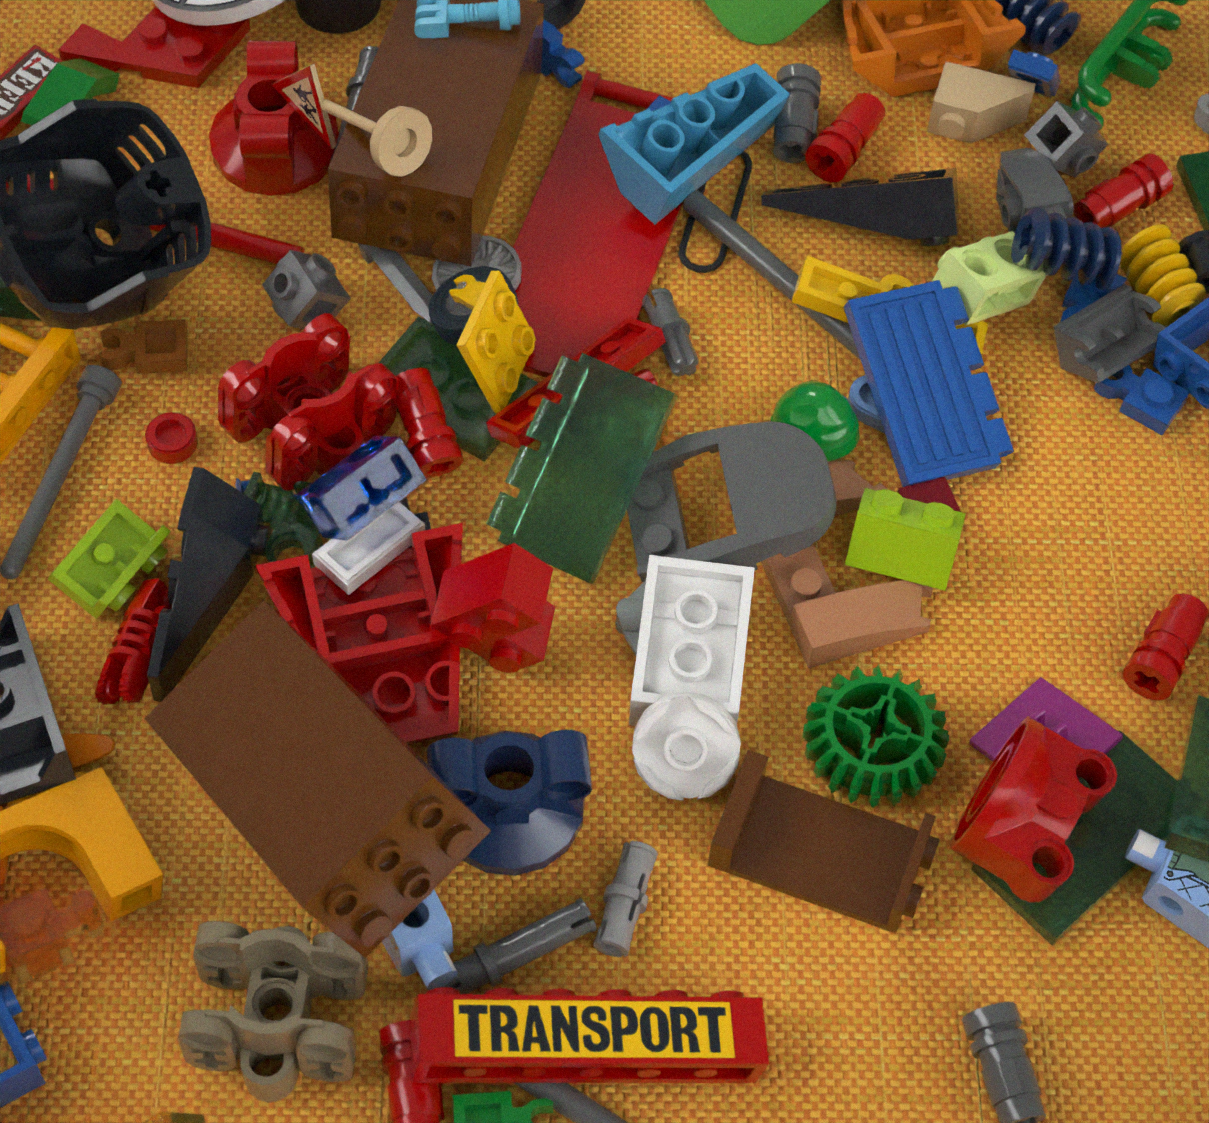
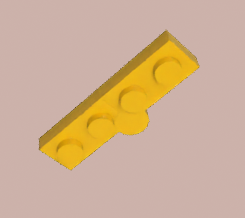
M807 255L801 266L791 302L848 323L843 308L848 300L914 285L907 278L896 274L886 275L880 282ZM979 321L967 326L964 323L955 326L956 329L972 327L982 356L989 323Z

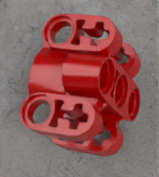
M324 313L314 318L304 328L302 333H294L277 340L266 350L263 359L257 365L251 360H242L235 363L223 374L219 381V425L238 443L252 440L264 428L272 429L271 434L266 437L265 469L266 473L285 491H293L301 487L310 479L315 471L328 481L336 483L354 479L359 474L362 466L363 441L369 443L383 436L391 428L396 418V398L398 397L399 389L398 378L382 363L368 365L354 374L351 371L348 372L351 336L347 328L331 313ZM347 376L344 385L341 388H339L334 394H332L331 392L338 388V386L344 381L345 377Z

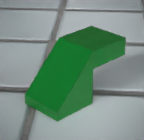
M81 58L58 62L23 111L21 122L32 126L72 100L93 99L94 96L116 92L120 74Z

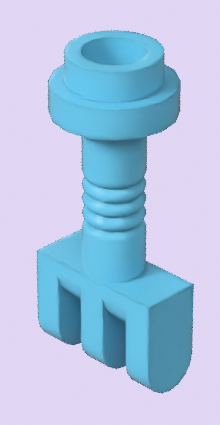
M417 0L414 32L420 38L449 37L450 23L479 22V20L481 22L499 21L501 31L511 30L512 25H520L521 22L520 1L498 0V2L466 3L464 5L450 4V0Z

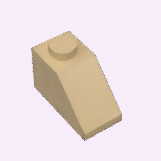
M946 61L933 100L927 132L949 139L973 143L1020 124L1027 119L1036 84Z

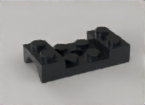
M19 604L8 606L0 621V695H2L0 698V805L76 780Z

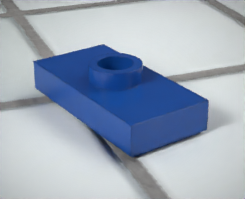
M1013 49L1007 64L1010 77L1035 83L1034 92L1050 98L1052 96L1055 97L1060 84L1058 65L1043 55L1034 52L1026 54Z

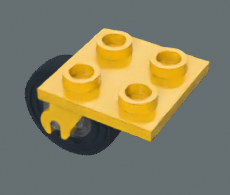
M473 267L453 275L436 290L429 304V315L437 333L446 342L458 347L494 413H498L507 406L512 393L517 389L519 377L529 355L534 350L536 338L533 329L528 325L518 306L517 294L509 278L501 270L494 267Z

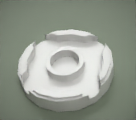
M680 692L661 697L645 709L634 729L632 752L637 773L652 790L669 799L683 800V798L691 799L698 797V800L712 796L728 784L738 767L741 739L735 720L722 704L703 694Z

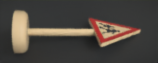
M315 63L272 84L331 149L337 146L328 113L371 133V156L376 166L392 176L402 177L413 173L422 165L430 151L432 126L428 117L421 111L413 107L398 106L388 110L377 122L372 121L341 105L324 99Z

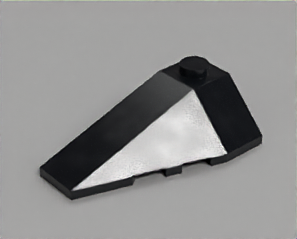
M956 168L894 174V177L888 179V183H879V179L861 178L843 182L841 187L832 188V184L824 183L767 190L761 195L762 205L905 239H920L921 246L949 243V236L957 235L959 231Z

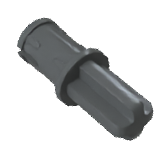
M666 288L654 289L651 292L657 305L654 306L651 297L646 294L642 300L643 308L647 312L651 324L662 328L666 343L661 347L673 374L678 377L685 374L690 376L696 372V366L699 363L697 354L688 336L690 326L685 319L680 317L670 290Z

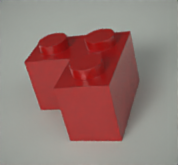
M512 543L447 569L443 572L430 626L448 636L453 644L469 649L489 661L491 667L501 672L513 673L525 667L543 662L556 607L546 601L553 567L516 543Z

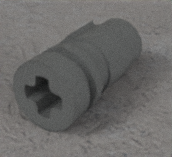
M788 64L780 68L776 75V81L790 93L781 113L775 120L773 134L775 140L773 153L775 157L786 163L805 161V153L818 134L819 113L817 109L820 102L822 77L819 71L806 64Z
M1001 1002L988 1005L963 1016L961 1021L968 1040L974 1041L970 1045L972 1056L980 1059L983 1069L981 1073L991 1105L996 1110L999 1123H1039L1044 1120L1046 1113L1040 1098L1041 1091L1031 1060L1027 1057L1024 1045L1028 1042L1026 1032L1023 1029H1018L1022 1024V1020L1015 1002Z

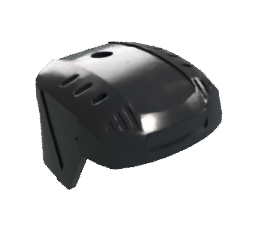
M72 100L19 135L0 140V276L6 287L11 289L19 301L48 327L77 330L78 328L99 326L124 320L139 314L144 315L156 308L165 299L169 291L209 255L211 247V221L206 199L186 152L173 132L150 108L130 101ZM140 124L146 125L163 144L166 154L163 153L161 148ZM128 136H134L146 148L154 160L153 163L150 162ZM118 147L124 148L141 168L139 171ZM50 171L53 173L54 191L50 188ZM27 174L30 176V193L27 190ZM6 181L9 184V194L6 192ZM165 225L154 237L152 236L149 226ZM196 226H197V230H198V251H197ZM95 229L105 230L111 236L113 245L102 242L98 238ZM184 236H185V240H186V261H185ZM172 249H174L175 264H174V260H173V251H172Z

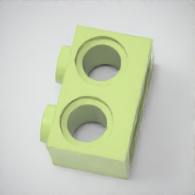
M1013 231L992 238L988 236L979 242L964 247H953L944 253L938 261V271L932 282L940 280L942 289L958 287L969 318L964 323L966 326L1030 304L1047 276L1044 273L1043 262L1036 271L1028 270L1026 267V255L1019 263H1013L1011 256L1015 234Z

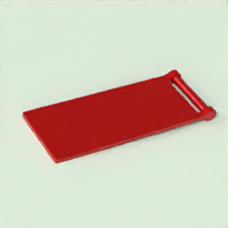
M590 70L586 71L573 109L513 246L522 266L521 282L516 289L518 306L528 325L533 329L536 338L534 350L529 355L523 371L547 377L627 317L639 319L643 309L642 300L650 291L684 201L654 225L620 193L598 133L601 128L613 123L619 126L631 121L633 115L637 113L593 101L598 96L647 109L659 95L669 101H672L673 97L602 79L601 73Z

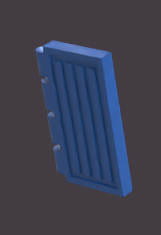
M940 280L847 301L843 308L902 487L944 476L946 480L992 470L1001 463L1000 457L1014 452L1003 418L988 421L986 416L995 414L1000 410L988 373L971 374V371L984 366L972 327L956 329L955 327L969 320L958 287L942 289Z

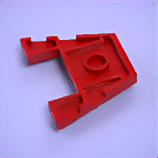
M155 6L123 41H119L82 23L58 50L62 61L81 58L114 72H117L120 68L141 72L144 79L200 88L249 33L251 28L249 18L222 25L205 26L183 23L168 17Z

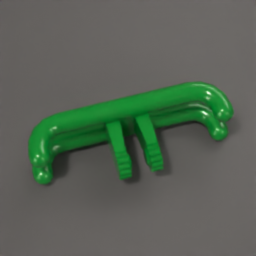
M1133 0L1081 66L1077 75L1078 87L1070 100L1071 108L1077 111L1081 107L1086 108L1098 119L1102 125L1100 129H1102L1104 118L1090 108L1089 101L1100 107L1110 104L1112 95L1110 91L1102 87V84L1111 73L1134 85L1138 84L1140 87H1144V89L1154 87L1160 78L1158 71L1167 70L1173 61V56L1171 55L1172 52L1165 45H1160L1159 42L1142 33L1151 26L1175 31L1180 27L1181 19L1174 12L1150 7L1159 1L1183 6L1188 0Z

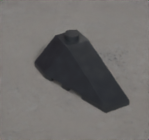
M193 468L177 527L179 531L183 532L181 545L182 560L170 561L167 576L170 579L168 601L172 605V609L163 608L160 612L147 673L153 699L161 702L178 684L254 575L258 557H265L270 546L271 527L264 525L261 504L204 468Z

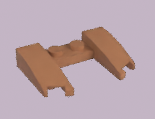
M852 460L828 462L836 493L837 505L835 516L858 510L865 488L876 491L888 490L881 483L873 487L854 471L856 463ZM813 544L788 557H784L779 553L761 561L808 668L929 632L931 620L921 617L920 614L922 597L931 598L932 587L901 580L836 593Z

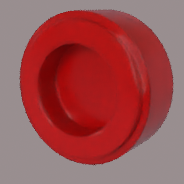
M169 412L155 417L146 428L145 438L151 456L159 462L166 464L180 463L190 458L196 451L198 438L195 425L189 417L181 413Z

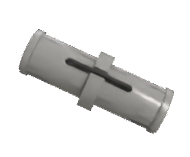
M630 841V844L628 842L624 843L613 883L606 887L603 900L606 903L604 915L593 943L598 951L613 957H621L622 955L626 957L628 955L636 921L639 914L644 913L649 899L645 893L651 871L658 856L657 851L648 844L637 841Z

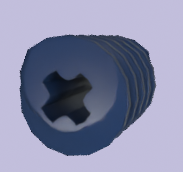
M996 0L1003 6V16L1009 21L1017 18L1026 26L1025 34L1019 40L1027 45L1029 44L1031 51L1040 55H1049L1062 48L1081 22V15L1078 12L1073 11L1067 14L1069 4L1063 0L1056 3V0Z
M1036 207L1026 212L1019 221L1013 238L1011 256L1013 263H1019L1026 255V267L1030 271H1036L1043 262L1044 273L1048 276L1055 275L1061 267V277L1066 281L1073 280L1078 273V280L1084 286L1090 285L1095 279L1096 287L1104 291L1112 285L1118 272L1122 257L1121 239L1118 232L1113 228H1100V226L1092 222L1083 224L1078 218L1071 217L1065 219L1060 213L1048 214L1044 209Z

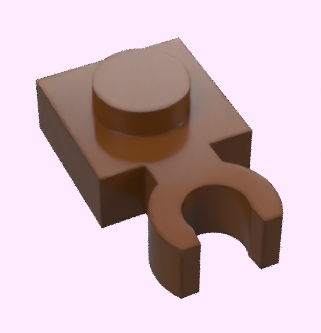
M185 319L136 322V334H126V332L117 328H108L101 331L103 347H118L114 351L100 352L102 367L106 369L118 370L125 367L129 362H135L138 374L188 371V330Z

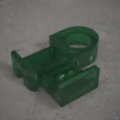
M253 472L244 494L261 504L263 520L265 523H270L271 530H273L265 548L268 563L277 561L279 554L283 550L290 547H299L305 551L304 555L308 554L310 567L314 568L312 554L323 546L320 532L331 507L341 508L336 490L328 486L298 481L293 485L296 492L295 495L293 490L285 491L279 486L265 484L261 473Z

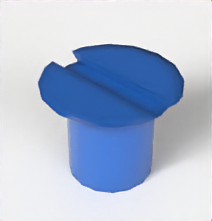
M236 478L235 486L237 490L242 493H253L255 491L253 480L241 481Z

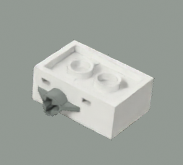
M649 555L646 580L628 598L620 600L616 607V629L620 634H623L636 656L630 700L629 725L636 726L645 709L661 697L680 692L703 694L722 704L737 725L754 567Z

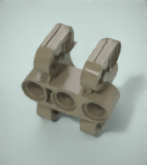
M209 921L200 924L193 953L199 978L206 984L217 988H245L248 991L244 1015L239 1013L233 1006L229 1007V1011L205 1009L182 1013L178 1042L185 1061L194 1067L204 1070L229 1071L236 1068L237 1060H240L242 1074L249 1093L257 1100L264 1102H277L287 1097L294 1089L299 1071L309 1078L326 1082H342L351 1079L357 1049L353 1027L348 1029L340 1024L309 1019L312 998L325 996L332 999L353 1000L363 997L368 972L367 957L364 958L333 932L317 934L314 936L312 945L302 931L291 926L256 930L249 933L245 928L228 922ZM283 961L290 963V965L280 966L273 962ZM283 1004L291 1008V1012L281 1020L272 1021L264 1017V1013L274 1005ZM266 1059H276L283 1063L282 1068L272 1076L263 1077L254 1073L259 1063Z

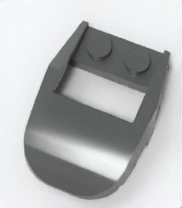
M781 422L748 423L685 435L618 470V476L623 486L638 567H636L637 574L642 582L647 577L649 555L754 567V571L758 570L756 564L779 553L784 557H788L811 546L826 533L836 512V493L825 453L815 440L804 431ZM708 451L711 454L719 452L737 534L690 548L674 470L684 466V460Z

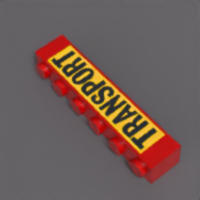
M440 987L431 989L425 994H418L410 1014L412 1083L755 1084L769 1065L763 997H744L742 992L734 990L716 992L710 997H688V993L682 990H666L654 996H632L630 991L623 989L606 990L599 993L598 996L575 995V992L569 989H551L543 992L541 995H518L516 990L510 988H495L486 991L484 994H460V991L455 988Z

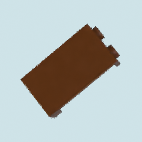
M748 750L711 842L708 866L896 934L902 915L913 918L924 887L913 883L918 868L930 870L940 839L930 836L936 816L925 813L920 830L907 827L766 777L765 773L769 757Z

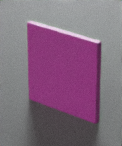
M1040 677L969 740V744L993 761L1013 731L1027 716L1032 717L1077 746L1084 749H1095L1103 752L1105 755L1123 739V734Z

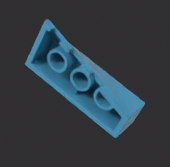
M755 63L708 83L706 89L689 95L686 92L673 98L669 105L651 111L649 108L634 114L632 120L616 126L613 123L601 128L598 136L620 193L655 225L682 203L692 192L700 188L771 129L787 102L790 93Z

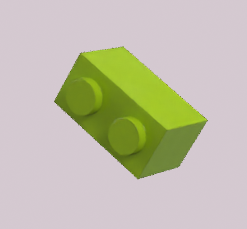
M865 488L857 512L845 565L946 591L966 513L954 511L951 507L942 503L932 502L927 504L903 498L900 494L891 490L882 489L876 491Z

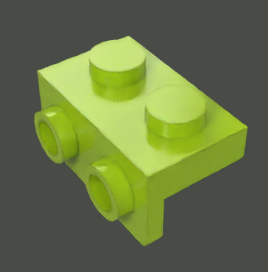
M116 499L51 573L48 580L96 619L107 606L117 612L137 589L129 580L140 568L149 574L169 551L161 543L171 531L164 525L158 531H155Z

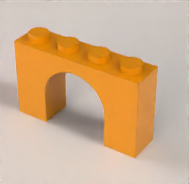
M102 767L89 773L76 772L74 773L76 780L63 783L36 796L31 794L14 800L4 810L0 811V860L25 850H46L66 857L82 871L110 922L161 899L163 873ZM0 939L1 974L6 971L5 947Z

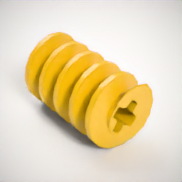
M1161 224L1142 230L1124 245L1120 267L1123 272L1127 273L1126 277L1130 285L1135 288V292L1152 297L1161 305V309L1154 313H1148L1145 310L1147 315L1152 317L1151 321L1168 327L1203 302L1206 291L1202 284L1196 283V272L1193 269L1187 268L1189 262L1186 255L1179 253V243L1174 239H1170L1172 233L1169 226Z

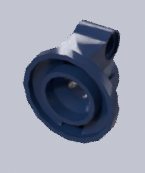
M558 730L539 737L532 733L500 731L474 738L472 741L463 738L441 739L428 746L427 765L491 830L462 861L485 873L516 876L543 869L569 850L582 828L585 797L592 791L588 741L585 734L575 730ZM503 772L522 773L531 778L523 787L514 790L500 789L492 785L488 780L492 775Z

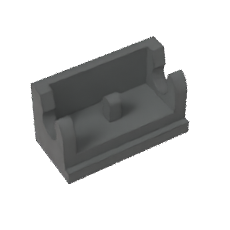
M1124 284L1054 326L1061 369L1099 383L1156 348L1158 333L1166 327L1158 322H1152L1147 317L1145 310L1148 313H1154L1161 309V305L1152 297L1132 291V286Z

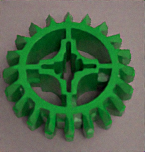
M879 665L873 669L871 676H865L858 666L852 670L850 680L838 673L832 679L831 688L822 686L817 692L816 702H812L808 706L806 713L808 722L804 724L802 732L804 741L808 742L805 749L807 760L817 761L814 767L816 778L831 776L829 782L831 793L840 790L842 787L849 789L848 799L850 803L856 801L859 794L867 795L873 809L879 804L880 797L886 796L895 807L901 801L902 792L914 799L920 794L922 784L930 786L935 781L936 769L944 765L947 756L944 748H947L949 742V731L943 729L946 723L945 711L934 710L937 703L935 694L920 696L922 688L920 679L909 685L903 683L901 669L895 672L892 678L884 677ZM895 715L901 718L908 726L900 723ZM883 724L880 733L882 738H876L873 748H868L871 739L870 734H875L878 725ZM841 744L852 749L857 759L850 755ZM885 762L895 763L891 765H879L880 763Z

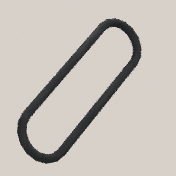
M745 151L739 154L745 162V170L730 216L735 222L752 171V160ZM706 183L697 189L702 194L704 193ZM689 214L679 246V258L682 264L692 271L700 273L714 271L725 260L728 247L722 242L718 258L710 265L701 266L690 262L686 256V247L695 218Z

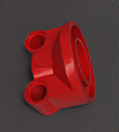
M248 40L246 55L247 77L238 86L234 98L216 114L209 132L213 163L225 180L246 192L268 196L297 193L319 182L328 173L331 156L335 148L331 149L272 86L273 83L299 71L297 42ZM328 113L335 142H337L339 135L337 120L335 116Z
M1027 716L1007 739L977 786L954 831L950 848L1008 883L1012 892L1020 899L1027 902L1043 901L1072 874L1074 868L1073 855L1068 846L1065 845V841L1076 825L1080 815L1089 812L1115 786L1117 780L1116 767L1112 760L1103 752L1095 749L1081 748L1045 727L1032 717ZM1077 776L1086 780L1090 789L1082 785ZM1032 861L1040 864L1045 869L1048 878L1041 876L1035 870Z

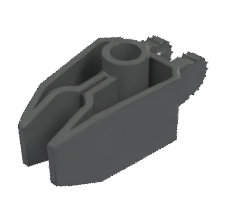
M1031 148L1001 152L1000 169L997 175L996 200L1000 207L1002 222L1009 232L1013 231L1015 233L1019 221L1031 208H1042L1048 214L1057 212L1063 215L1065 219L1072 216L1073 199L1071 193L1046 155Z

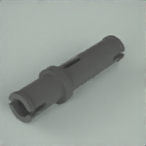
M578 898L575 902L487 946L484 942L473 946V953L453 962L458 975L443 987L455 988L460 991V994H468L488 983L494 987L503 982L501 976L589 932L596 931L597 928L594 920L588 917L591 913L582 898Z

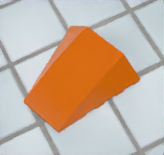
M841 0L852 69L892 97L938 88L946 61L988 71L1025 34L1026 26L1017 18L1009 21L1003 16V6L996 0Z

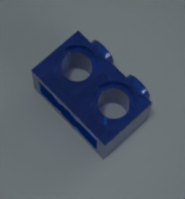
M374 436L296 494L322 537L348 541L427 479L401 437Z

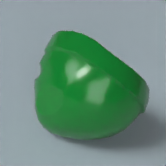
M820 381L802 382L789 389L779 399L771 416V422L786 423L808 434L821 447L828 461L836 460L849 454L856 447L860 439L858 418L847 398L832 386Z

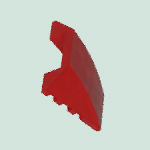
M463 523L411 533V548L403 551L349 595L319 568H311L308 554L255 565L279 615L347 680L408 745L458 734L460 647L453 644L448 636L431 627L430 624L443 572L462 564Z

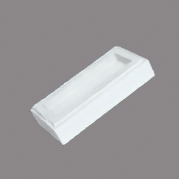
M389 493L312 554L313 563L349 595L410 547L411 533L424 531L425 524Z

